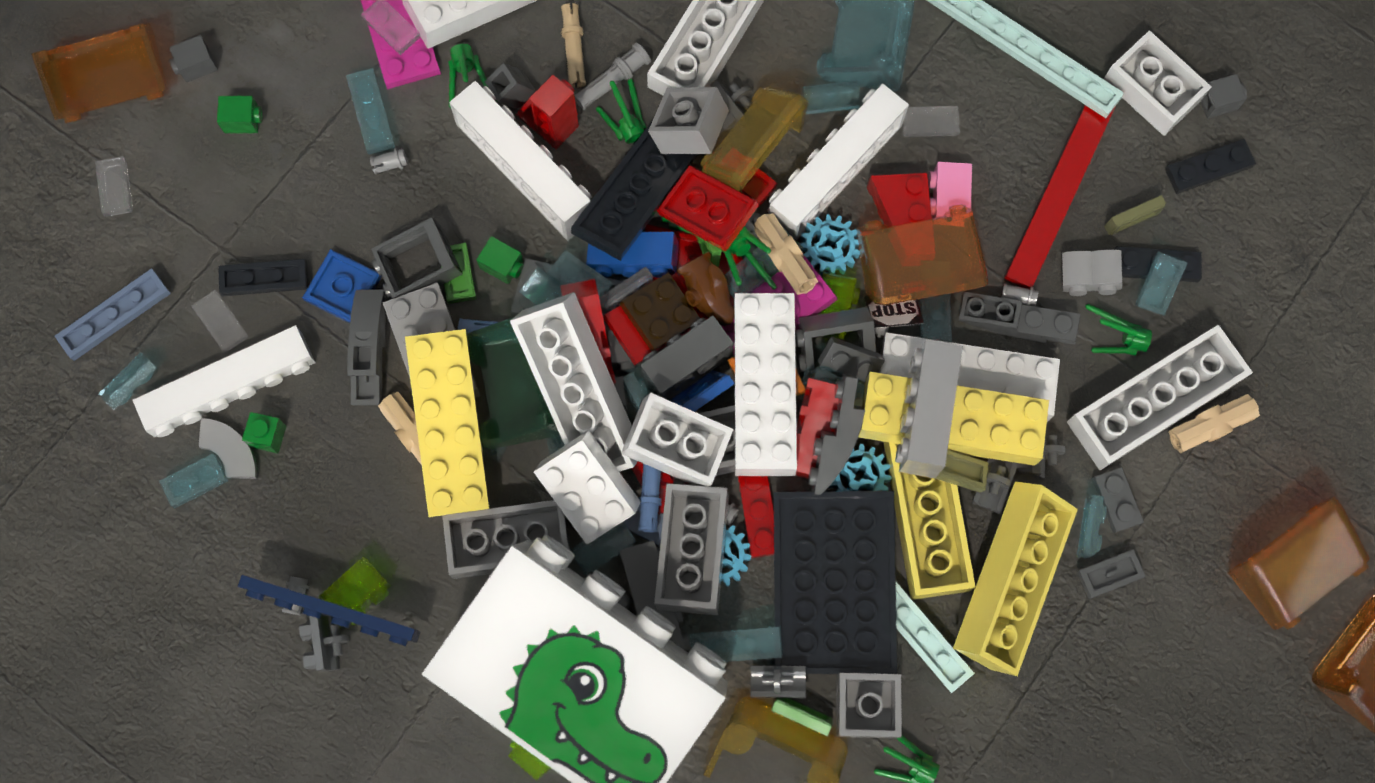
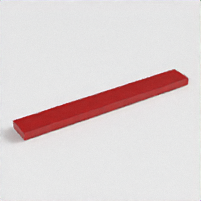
M1084 106L1004 279L1023 288L1030 289V286L1033 287L1114 109L1107 118H1104L1088 106Z

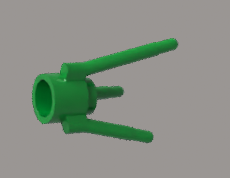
M469 44L453 46L450 49L451 60L448 61L450 69L449 102L455 98L456 70L462 74L463 81L468 82V72L475 67L483 86H487L485 83L487 78L480 66L478 55H473L472 47Z
M628 79L636 118L633 114H629L615 82L612 80L610 81V86L624 116L619 120L620 126L618 127L600 106L596 107V111L615 132L619 141L624 139L626 144L634 143L647 127L642 118L633 79Z
M744 226L727 251H723L735 282L738 286L742 284L732 254H736V256L745 255L765 282L768 283L771 289L775 290L777 288L776 284L749 251L751 248L750 242L767 254L771 253V249L752 235Z
M1090 304L1085 306L1087 310L1104 317L1099 320L1101 324L1124 332L1122 343L1127 344V347H1093L1091 349L1092 353H1126L1136 356L1138 350L1142 352L1148 350L1152 339V330L1142 328L1141 325L1128 322Z
M902 735V737L896 739L917 755L914 759L887 746L883 748L885 753L909 765L908 773L912 776L882 769H875L874 773L876 775L907 783L934 782L940 765L932 761L933 756L923 752Z

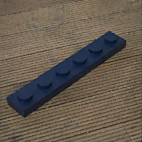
M241 575L237 586L247 590L245 596L263 601L265 596L275 598L274 605L292 610L294 604L304 608L302 614L318 619L321 618L322 614L333 617L331 623L349 628L350 623L361 626L360 632L378 637L380 631L390 635L389 641L403 646H407L408 641L417 643L421 632Z

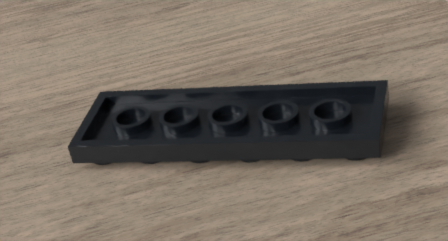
M651 123L571 226V234L620 261L650 222L683 173L699 155L661 154L648 132Z

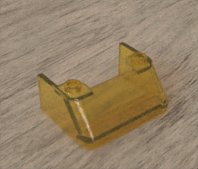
M767 86L765 89L760 87L751 100L753 102L717 149L712 154L705 155L700 164L703 167L702 172L742 193L744 186L789 129L793 128L798 133L802 131L808 99L799 93L772 86Z
M748 696L740 699L735 705L703 776L710 778L722 749L736 755L744 754L751 748L757 737L811 763L812 766L807 775V783H839L848 750L846 744L840 738L830 733L828 736L823 735L771 711V705Z

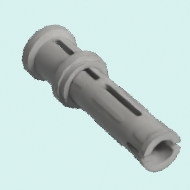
M634 43L632 45L633 48L621 58L616 57L614 59L613 66L593 80L583 90L575 94V101L582 110H586L593 102L612 89L610 81L613 80L615 84H618L623 79H631L636 70L644 64L648 65L651 63L649 55L640 44Z

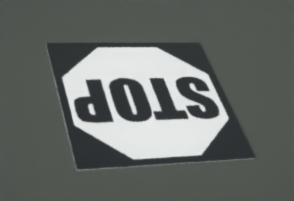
M914 291L864 296L866 307H868L874 320V328L924 324Z

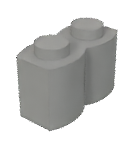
M1121 250L1070 251L1062 253L1063 292H1069L1071 296H1083L1087 294V291H1099L1101 295H1112L1116 293V290H1122Z

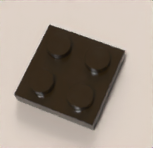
M669 272L625 298L620 303V306L651 351L662 347L674 336L683 334L691 329L692 324L700 319Z

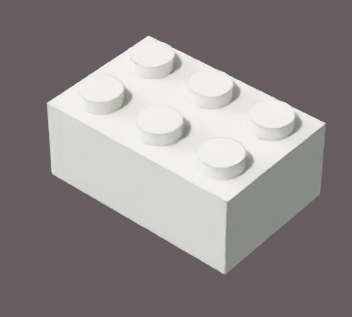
M1150 30L1111 66L1103 79L1124 93L1122 98L1163 136L1202 101L1211 89V86Z
M649 393L642 400L621 454L694 486L708 487L714 481L733 429L667 399Z
M589 430L542 460L534 470L535 475L586 544H589L634 515L641 503Z

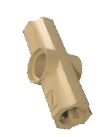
M773 213L764 214L759 217L754 224L755 233L771 249V253L768 255L778 271L783 272L797 295L806 294L814 289L818 282L816 275L804 260V255L792 236H788Z
M399 392L390 394L382 400L378 407L388 422L396 430L395 434L409 453L412 452L421 464L415 413Z
M1249 394L1221 407L1220 405L1214 406L1195 416V419L1168 431L1170 441L1174 449H1177L1180 454L1206 441L1210 443L1231 433L1234 428L1259 417V407L1255 399L1251 398Z

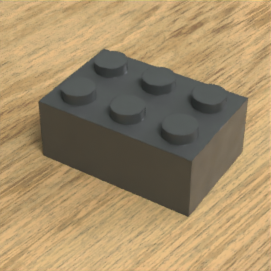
M714 316L707 320L704 317L697 320L690 327L691 331L683 336L681 334L674 336L666 343V348L659 353L656 350L652 351L642 359L643 363L640 365L641 380L651 393L670 400L732 358L734 343Z

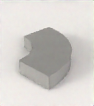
M201 418L199 448L213 451L220 457L224 464L225 476L227 478L257 479L256 459L251 447L242 441L243 437L233 428L222 422Z

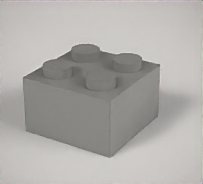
M717 87L667 88L648 132L661 154H712L729 109Z
M837 674L836 737H902L901 674Z

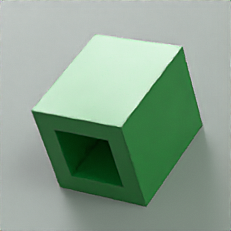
M218 96L217 123L224 133H258V123H262L263 113L261 106L257 105L253 96Z
M492 236L476 259L479 269L508 285L513 278L517 279L524 267L521 252Z
M250 412L242 441L251 448L279 454L287 426L279 418Z

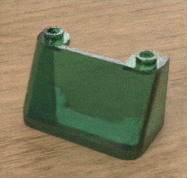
M514 317L466 334L469 360L481 366L491 419L482 423L479 436L484 448L488 449L560 436L511 325L510 320Z

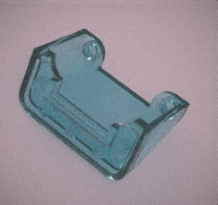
M835 0L839 7L832 51L823 53L821 58L818 59V74L823 80L875 90L884 84L892 91H898L902 82L914 0Z

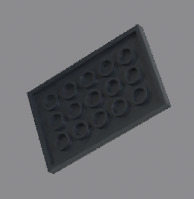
M894 491L823 492L821 495L814 494V492H774L775 666H806V674H897Z

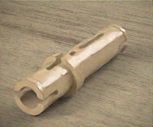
M570 3L561 6L564 26L561 33L565 39L568 83L575 88V83L577 82V88L586 85L581 43L583 28L579 22V5L572 3V9H570Z

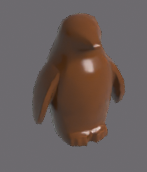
M707 252L678 268L677 272L683 275L687 287L685 297L687 302L693 307L696 306L708 318L714 316L721 326H726L734 320V306L730 303L726 277L716 265L712 264L710 261L711 254Z

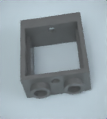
M432 217L371 249L375 257L372 260L373 266L379 275H383L386 282L383 284V288L390 300L437 282L441 286L463 274L441 225ZM430 240L442 268L402 288L390 259Z
M868 307L799 318L800 329L795 330L797 347H801L802 354L797 355L799 371L805 372L807 380L808 378L825 380L843 376L841 373L821 367L818 361L814 362L812 337L857 330L858 346L876 352L874 320Z

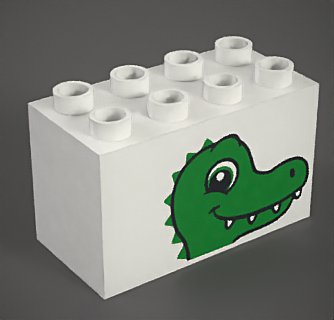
M544 535L542 539L537 537L534 542L527 540L511 546L422 675L572 783H667L725 700L728 681L722 676L726 672L724 667L727 663L699 642H696L688 653L669 640L676 626L652 608L645 606L638 617L624 608L618 602L625 593V590L603 573L595 570L592 575L589 574L584 579L569 569L568 565L575 557L574 553L552 537Z

